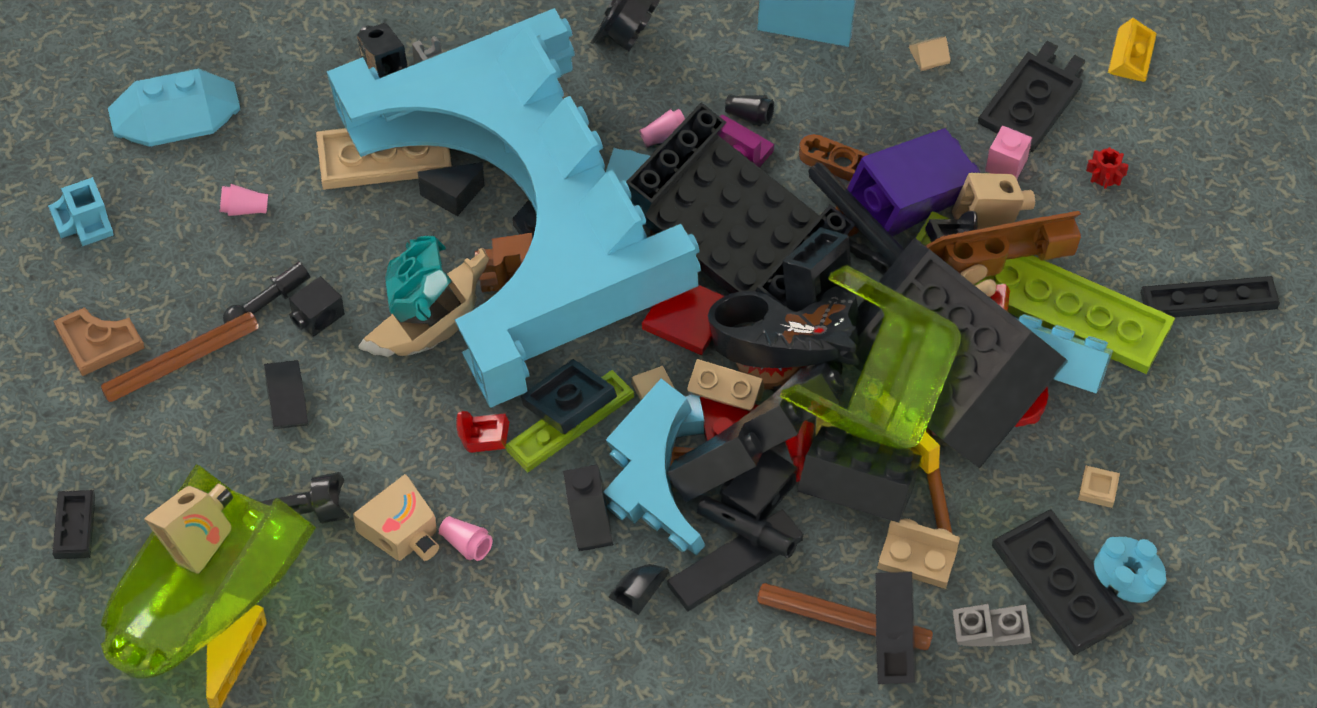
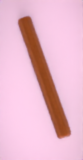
M247 312L101 385L102 392L109 402H113L259 328L258 322L251 312Z
M763 583L758 593V602L760 604L876 637V614L768 583ZM915 625V648L928 650L932 641L933 631Z

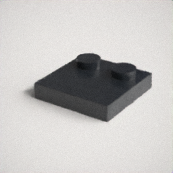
M572 359L520 397L527 409L565 435L615 399L617 394L613 385Z

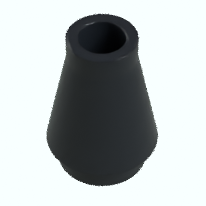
M730 94L725 102V112L757 126L762 124L769 125L774 114V100L768 99L767 95L736 96Z

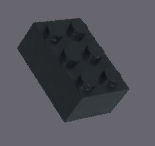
M822 425L806 454L797 492L899 523L913 492L922 456L913 453L912 450L905 447L888 446L872 437H859L846 433L845 430L839 427H826Z

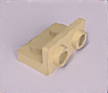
M699 359L696 360L687 387L690 394L747 411L753 410L756 400L761 401L765 389L763 378Z
M900 519L899 523L891 520L877 569L887 572H912L914 580L946 589L957 554L960 537L953 535L945 529H932L919 525L911 519Z

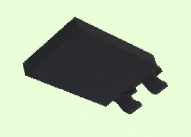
M1047 40L1037 55L1030 52L1026 53L980 114L978 124L997 134L1003 125L1032 137L1029 151L1033 153L1080 90L1083 81L1080 79V76L1084 72L1082 66L1086 60L1074 55L1065 69H1060L1052 64L1057 57L1054 53L1058 46Z

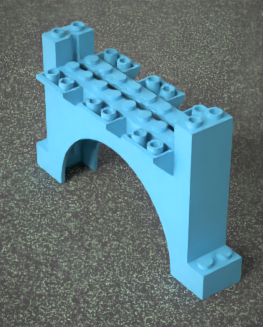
M555 8L382 78H379L374 67L368 68L363 57L327 71L336 110L360 157L377 151L403 146L428 145L461 150L476 155L503 170L520 186L534 207L537 214L534 237L518 270L502 289L488 301L471 312L455 319L456 325L469 348L462 352L463 357L490 408L528 392L525 378L530 375L524 362L525 360L697 287V272L701 271L696 254L700 252L698 243L693 234L687 235L681 224L647 238L642 226L646 224L644 213L639 205L633 206L630 200L632 198L627 183L625 180L619 181L613 170L606 173L604 171L605 164L599 150L603 149V145L598 133L595 130L591 132L588 128L589 121L583 107H576L571 96L562 98L564 93L557 78L573 71L571 57L575 56V52L569 40V37L572 36L571 27L566 18H560Z

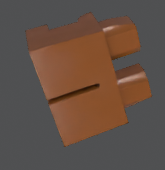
M532 233L492 239L493 249H485L489 260L480 277L482 292L500 291L512 278L530 248L533 239ZM479 250L475 251V256L480 253Z

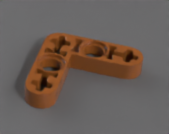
M816 134L805 136L799 146V158L803 163L808 166H814L817 162L823 163L834 176L847 181H851L857 169V164L860 163L861 159L869 155ZM814 147L819 149L814 151V153L808 152V150H812ZM828 152H830L829 160L825 159L828 156ZM839 157H845L852 163L849 166L842 167L834 161ZM854 226L848 236L857 234L859 232L858 228Z

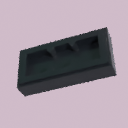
M94 490L58 491L53 542L54 559L91 558L95 509Z

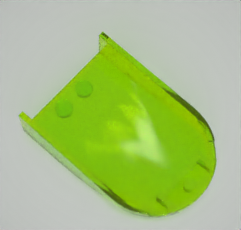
M195 464L178 492L185 487L192 486L208 494L217 484L223 485L233 496V500L221 511L231 524V531L199 574L178 565L155 533L151 532L117 584L105 608L101 626L106 629L105 641L101 643V647L107 661L124 674L133 678H152L172 670L223 633L268 594L292 566L316 527L280 499L275 498L271 506H268L231 490L203 467Z

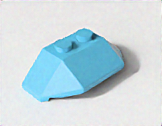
M201 69L135 81L108 107L113 135L117 138L123 137L131 142L148 147L213 134L233 114L236 115L241 110L234 82Z

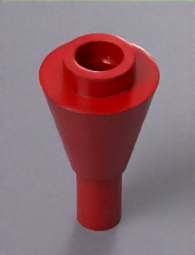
M808 419L803 421L798 435L785 441L793 464L798 467L796 482H800L806 454L811 447L815 425L808 422Z

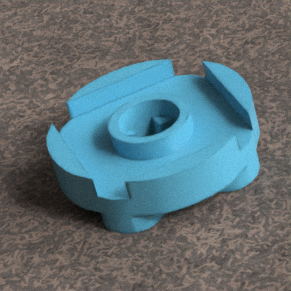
M1110 537L1105 541L1094 560L1095 572L1100 582L1106 588L1111 585L1119 591L1118 597L1129 602L1143 603L1149 601L1166 583L1165 567L1156 554L1157 548L1152 542L1145 539L1138 541L1129 537ZM1126 566L1131 567L1136 573L1134 574L1133 571Z

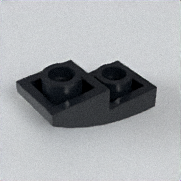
M299 361L264 364L273 429L307 426L308 417Z

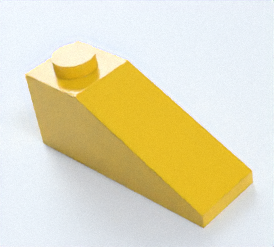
M227 593L223 594L218 604L214 603L211 606L206 619V698L209 708L222 707L267 624L263 607Z

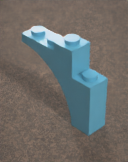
M661 378L606 439L611 449L609 456L624 469L603 493L609 501L607 508L620 520L627 517L633 523H636L642 517L654 530L658 531L660 528H663L669 533L668 540L682 552L688 549L697 556L705 547V543L701 535L686 521L677 508L672 492L671 480L667 475L676 437L692 409L687 398Z

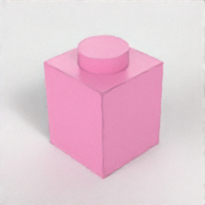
M1002 125L989 149L985 171L991 174H1012L1017 179L1028 160L1032 137Z

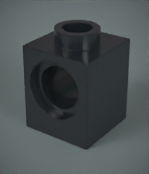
M321 276L289 298L291 307L289 315L293 324L299 330L305 329L313 337L345 315L342 296Z

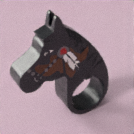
M832 287L823 294L820 302L812 303L798 312H794L770 296L756 291H741L729 294L716 301L709 309L708 321L714 348L719 354L730 361L760 368L801 367L826 361H836L851 365L859 364L858 357L854 352L859 347L856 325L860 321L856 293L850 287ZM756 322L753 324L754 326L733 328V326L741 323Z

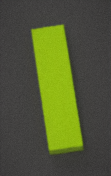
M611 370L601 378L614 386L617 394L615 399L565 435L541 419L506 444V451L528 473L634 398V391Z

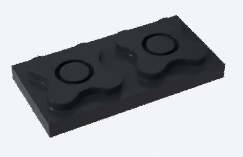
M1052 509L993 539L992 547L1073 656L1133 623L1134 616L1109 585L1106 588L1100 582L1096 575L1094 564Z

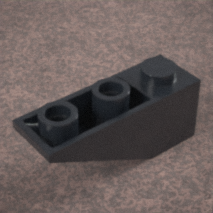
M912 572L876 573L878 684L917 682Z

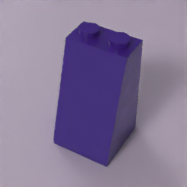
M946 128L863 157L847 190L893 237L926 220L932 211L939 213L954 205L968 173H980V170L963 152L958 140L952 137Z

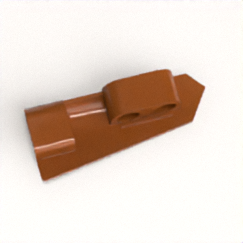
M1080 211L942 236L927 244L926 247L958 273L973 265L981 264L988 270L985 277L994 276L1003 271L1005 262L1008 259L1037 255L1042 261L1075 255L1081 238L1075 218L1081 215Z

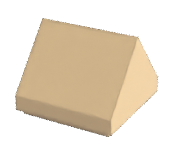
M937 37L909 45V49L921 71L950 63L946 37Z

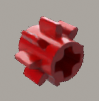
M1110 147L1100 152L1095 150L1092 159L1088 160L1086 168L1087 172L1092 173L1091 182H1096L1105 189L1113 184L1120 186L1122 178L1127 175L1129 167L1128 164L1122 163L1124 154Z

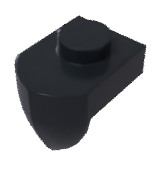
M967 211L959 219H929L925 230L930 241L933 242L942 236L978 230L977 212Z

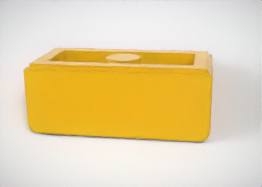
M1135 18L1121 25L1117 32L1108 73L1137 81H1146L1157 33Z

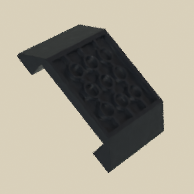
M701 102L626 181L631 192L633 206L639 205L646 219V224L644 225L655 234L679 224L683 226L687 235L693 234L700 249L696 257L701 271L730 294L741 291L761 292L786 307L782 261L820 227L848 235L856 224L831 204L821 215H818L722 139L720 134L727 122Z
M915 237L858 307L860 321L856 325L859 347L854 353L858 357L859 364L854 366L939 438L978 468H981L1068 362L1065 357Z

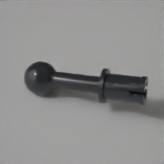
M298 261L276 278L270 277L273 283L271 286L244 305H231L225 310L223 314L224 324L247 312L256 313L280 295L286 300L288 293L311 278L310 274L302 263Z

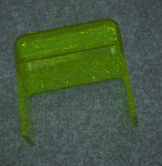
M846 265L830 273L828 279L879 306L884 312L883 322L847 410L799 384L781 390L779 397L794 403L796 406L856 437L897 449L914 447L921 441L960 345V331L952 321Z

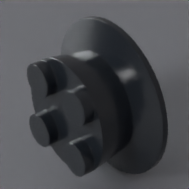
M612 0L604 13L603 21L590 43L594 44L607 34L629 52L639 36L637 34L644 30L660 0Z

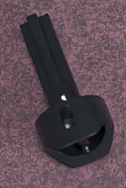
M340 472L312 477L310 492L247 504L246 513L249 517V523L253 525L307 514L313 511L322 524L348 519L349 516L339 505V494L345 480Z

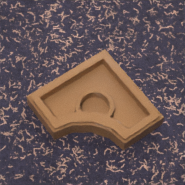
M84 307L53 321L82 376L145 348L130 318L119 321H105L92 316Z

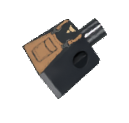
M387 23L374 27L368 25L359 31L357 39L361 58H364L369 69L372 67L376 69L379 78L408 67L404 45ZM383 64H387L391 68L387 74L384 73L387 69Z

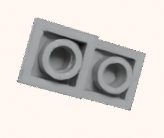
M988 604L953 609L958 645L984 647L1032 643L1026 605L990 610Z

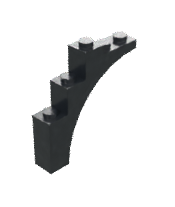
M826 361L815 365L802 366L779 390L742 419L697 448L675 459L667 475L683 500L687 502L756 467L763 452L798 435L803 421L838 404L844 392V382L841 377L842 363Z

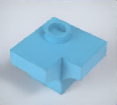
M93 177L61 188V198L55 203L48 205L61 239L77 233L82 246L114 235L105 205Z

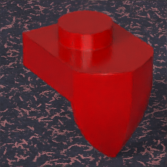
M461 411L457 414V433L468 452L505 449L510 424L505 413L473 417L468 411Z

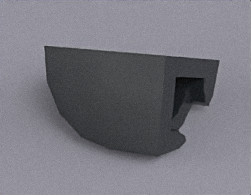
M652 564L633 568L622 577L609 598L639 615L667 577L669 570L668 568Z

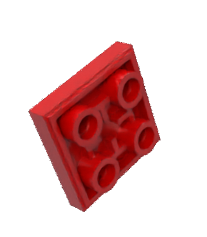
M698 285L691 290L653 305L642 322V330L699 355H703L712 340L708 321L709 309L724 296Z

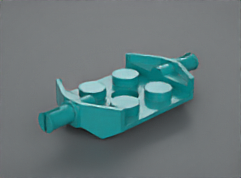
M420 236L416 240H409L410 244L406 243L407 250L389 261L385 276L389 312L401 323L415 316L421 321L427 320V316L430 318V306L452 281L442 270L439 252L445 250L446 246L435 236Z

